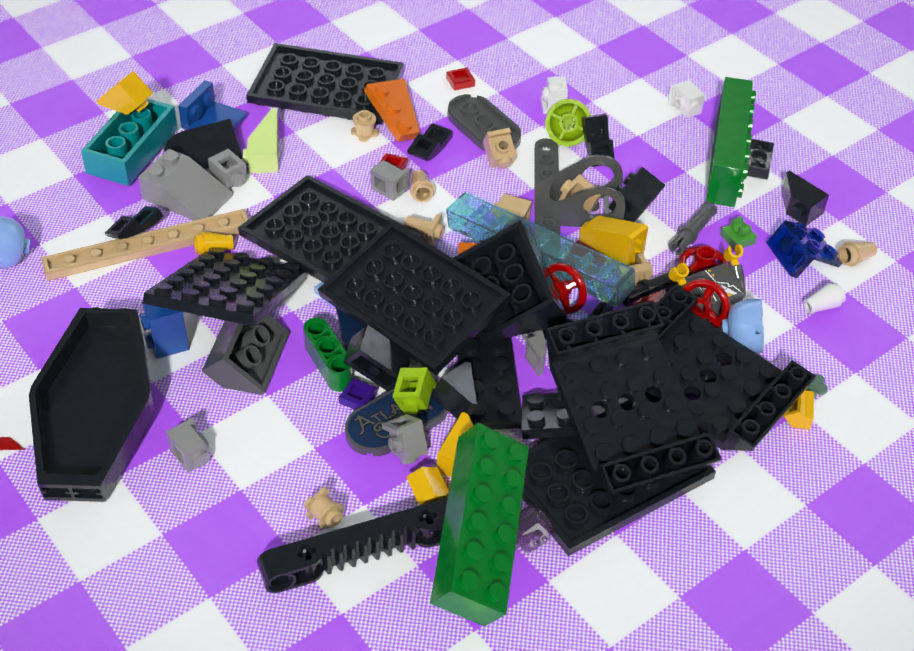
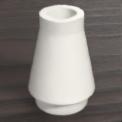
M828 283L803 301L804 308L807 313L813 314L841 307L842 303L846 301L845 292L838 283Z

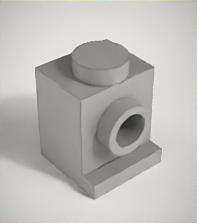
M226 149L208 158L210 174L227 188L233 185L239 187L247 179L246 163L231 150Z
M383 160L370 170L371 189L392 201L409 189V170L407 168L401 170Z
M406 414L382 423L383 430L388 431L390 435L388 439L389 448L395 456L400 457L402 464L414 463L418 460V457L428 454L421 419Z
M193 418L166 431L169 449L187 473L208 463L210 455L206 449L209 448V444L201 432L197 434L196 423Z

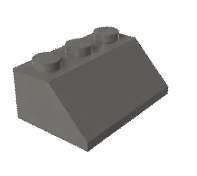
M266 314L254 326L224 321L202 372L222 388L262 395L267 389L290 332L269 314Z

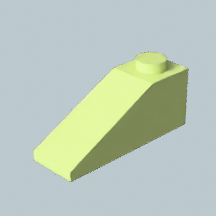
M271 108L247 139V149H243V162L248 163L249 173L278 172L277 108Z

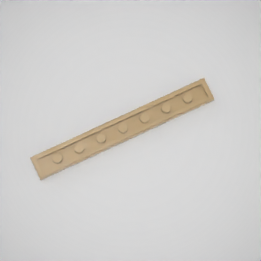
M240 209L140 233L125 239H114L40 258L46 279L50 281L193 246L194 235L200 234L201 231L232 236L238 235V227L249 218L245 209Z

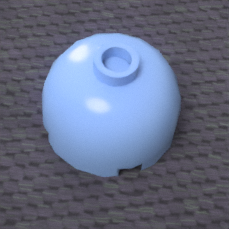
M0 216V269H7L20 262L23 253L28 254L30 238H25L24 229L20 223L12 218Z
M746 299L737 302L729 310L728 319L722 320L723 332L754 353H763L762 299Z

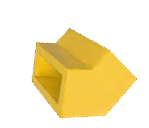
M805 390L784 414L791 427L810 430L814 419L813 391Z
M421 467L406 476L419 506L448 498L449 490L438 467Z

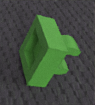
M742 216L732 219L731 225L722 227L720 234L733 250L737 244L744 248L755 244L757 235L751 230V226L743 221Z

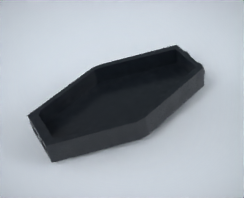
M79 308L31 385L29 406L37 485L44 500L106 502L153 417L155 406L137 309Z

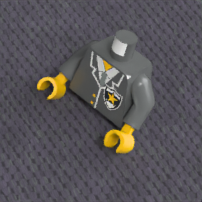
M740 244L734 247L736 255L731 252L730 246L724 250L723 256L727 261L731 262V266L724 263L687 276L689 274L688 266L685 263H680L677 265V268L673 267L670 269L669 278L674 282H678V287L681 289L687 283L696 279L712 280L726 291L731 309L734 304L743 300L746 296L743 267L738 261V258L743 255V247ZM697 287L689 294L695 298L701 297L706 287ZM714 292L711 299L712 309L719 317L722 311V303L717 293ZM699 303L700 308L705 310V306Z

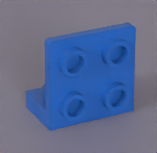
M204 80L178 105L181 128L185 130L226 119H231L235 129L246 118V112L215 102L213 82Z

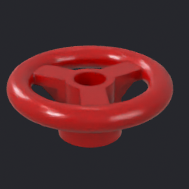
M710 246L688 248L678 259V265L680 263L686 264L687 258L695 254V262L692 266H689L692 275L718 266L715 262L716 259L721 264L727 263L729 265V261L724 258L723 254Z
M555 263L550 265L547 270L566 314L578 312L585 305L587 299V288L584 279L575 268L568 264ZM556 271L566 272L573 280L569 282L561 281L553 273ZM578 287L579 298L574 305L570 306L569 295L572 289Z
M696 279L687 283L682 289L688 293L697 287H706L703 296L697 297L698 300L694 313L702 319L708 318L711 322L710 324L716 328L721 327L722 320L728 318L730 310V300L726 291L718 283L708 279ZM714 292L717 293L722 303V311L719 317L712 309L711 299ZM699 303L705 306V310L700 308Z

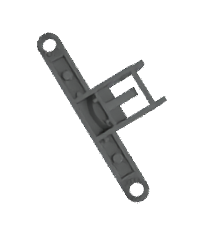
M543 138L537 140L534 145V239L546 264L547 262L555 264L561 263L560 226L582 227L585 222L591 221L596 217L587 213L583 207L588 198L594 195H601L600 198H603L604 216L620 220L624 219L625 199L623 194L616 190L619 185L622 186L623 170L620 163L610 156L592 155L559 171L558 144L552 139ZM604 165L613 171L614 177L608 184L581 190L558 201L562 194L560 189L568 179L572 181L579 174L582 175L590 166ZM609 197H611L616 203V206L611 213L610 209L608 208L610 206ZM597 202L595 208L591 211H597L599 209V202ZM556 271L553 274L557 276L560 271Z

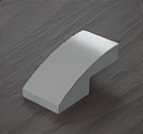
M543 331L523 334L522 337L526 341L525 358L537 376L543 375L546 353Z

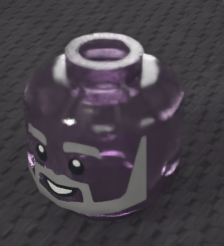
M524 507L520 510L515 551L520 548L525 553H532L550 539L549 530L552 529V525L540 508L534 510L532 507Z

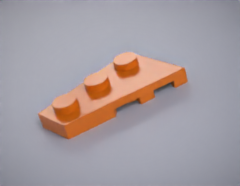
M405 79L366 85L364 92L397 142L415 139L420 134Z

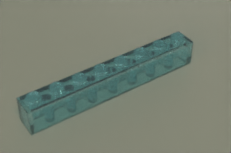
M464 192L446 208L448 228L479 243L521 220L534 236L546 267L548 268L555 263H565L572 266L584 279L587 294L598 298L604 303L618 307L635 289L634 268L469 193ZM556 271L553 273L561 281L569 282L573 280L566 272Z

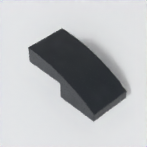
M602 113L582 117L588 156L606 155L615 159L613 139L609 138L608 115Z
M431 123L423 135H417L407 149V154L425 161L432 160L449 143L453 137L452 130Z
M751 139L747 176L768 180L774 148L773 142Z
M144 206L134 217L121 216L105 234L107 237L116 239L129 238L150 228L164 215L158 208Z

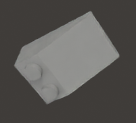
M171 149L164 152L138 176L143 200L193 221L213 216L233 196V192L193 159Z

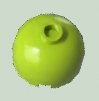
M571 98L561 99L554 103L547 111L545 118L546 131L549 137L558 145L566 147L577 145L585 141L582 117L590 116L591 113L587 106L579 100Z

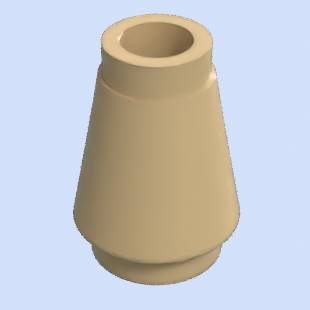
M416 170L412 173L410 194L418 202L424 203L429 201L434 195L435 188L423 170Z
M849 241L839 248L838 258L843 265L854 267L875 256L878 248L872 241Z

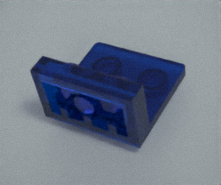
M785 220L766 241L788 274L794 278H798L813 260L838 268L842 265V262L837 257L838 252L824 240L825 235L819 229H810L800 222L793 223Z

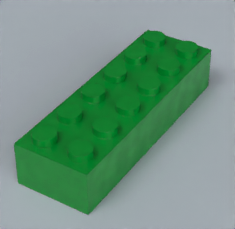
M725 77L717 112L705 202L735 207L737 198H742L743 182L747 178L749 168L747 164L750 156L749 148L752 138L751 131L756 91L752 90V80Z
M480 423L475 424L458 437L430 604L486 626L507 614L529 447Z

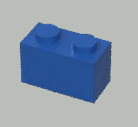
M142 302L144 313L139 314L143 330H148V333H144L143 336L147 349H153L156 359L189 350L183 312L147 305Z

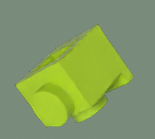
M427 367L400 368L392 397L403 412L417 414L418 410H427L432 389L436 388V382Z

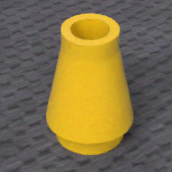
M204 231L194 235L196 255L207 252L209 248H221L225 251L233 250L232 235Z

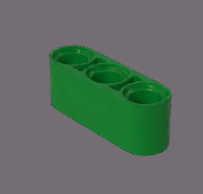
M310 318L303 326L305 349L328 387L333 391L342 392L353 378L352 368L344 363L346 351L324 319Z

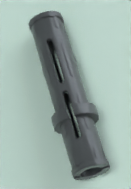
M705 202L687 225H683L679 229L678 235L669 244V249L672 253L679 248L675 255H681L689 245L694 244L700 231L717 213L715 204L710 209H707L711 202Z

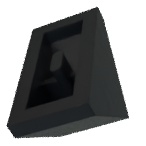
M464 362L442 376L431 396L456 419L459 418L462 412L467 413L470 418L477 405L472 368L469 362Z

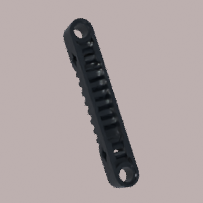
M448 498L271 548L263 552L257 558V565L266 591L281 593L318 581L324 571L328 575L332 574L333 566L343 571L344 563L346 562L352 567H356V559H360L364 564L368 563V556L370 555L376 560H380V552H384L390 557L392 556L393 548L403 553L404 545H408L412 550L415 549L416 544L425 548L440 545Z

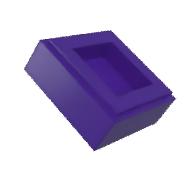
M352 378L340 394L339 404L356 410L374 400L378 394V389L375 386Z

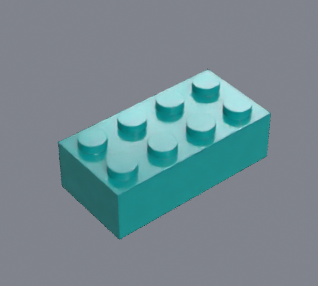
M146 99L149 104L140 112H137L135 109L126 115L116 111L81 150L86 174L130 186L178 129L175 107Z

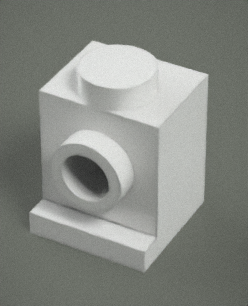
M547 77V85L542 88L541 96L543 114H547V111L554 103L561 99H567L566 77Z
M687 80L670 86L667 104L675 106L685 118L702 114L705 94L691 80Z

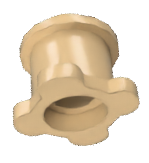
M362 110L353 116L355 127L351 128V135L358 137L360 142H367L368 139L379 135V130L374 128L376 116L373 113Z
M322 487L318 493L307 498L304 502V507L307 509L305 516L309 520L316 518L322 529L337 526L343 519L344 512L343 505L339 502H334L329 497L330 490L327 487Z

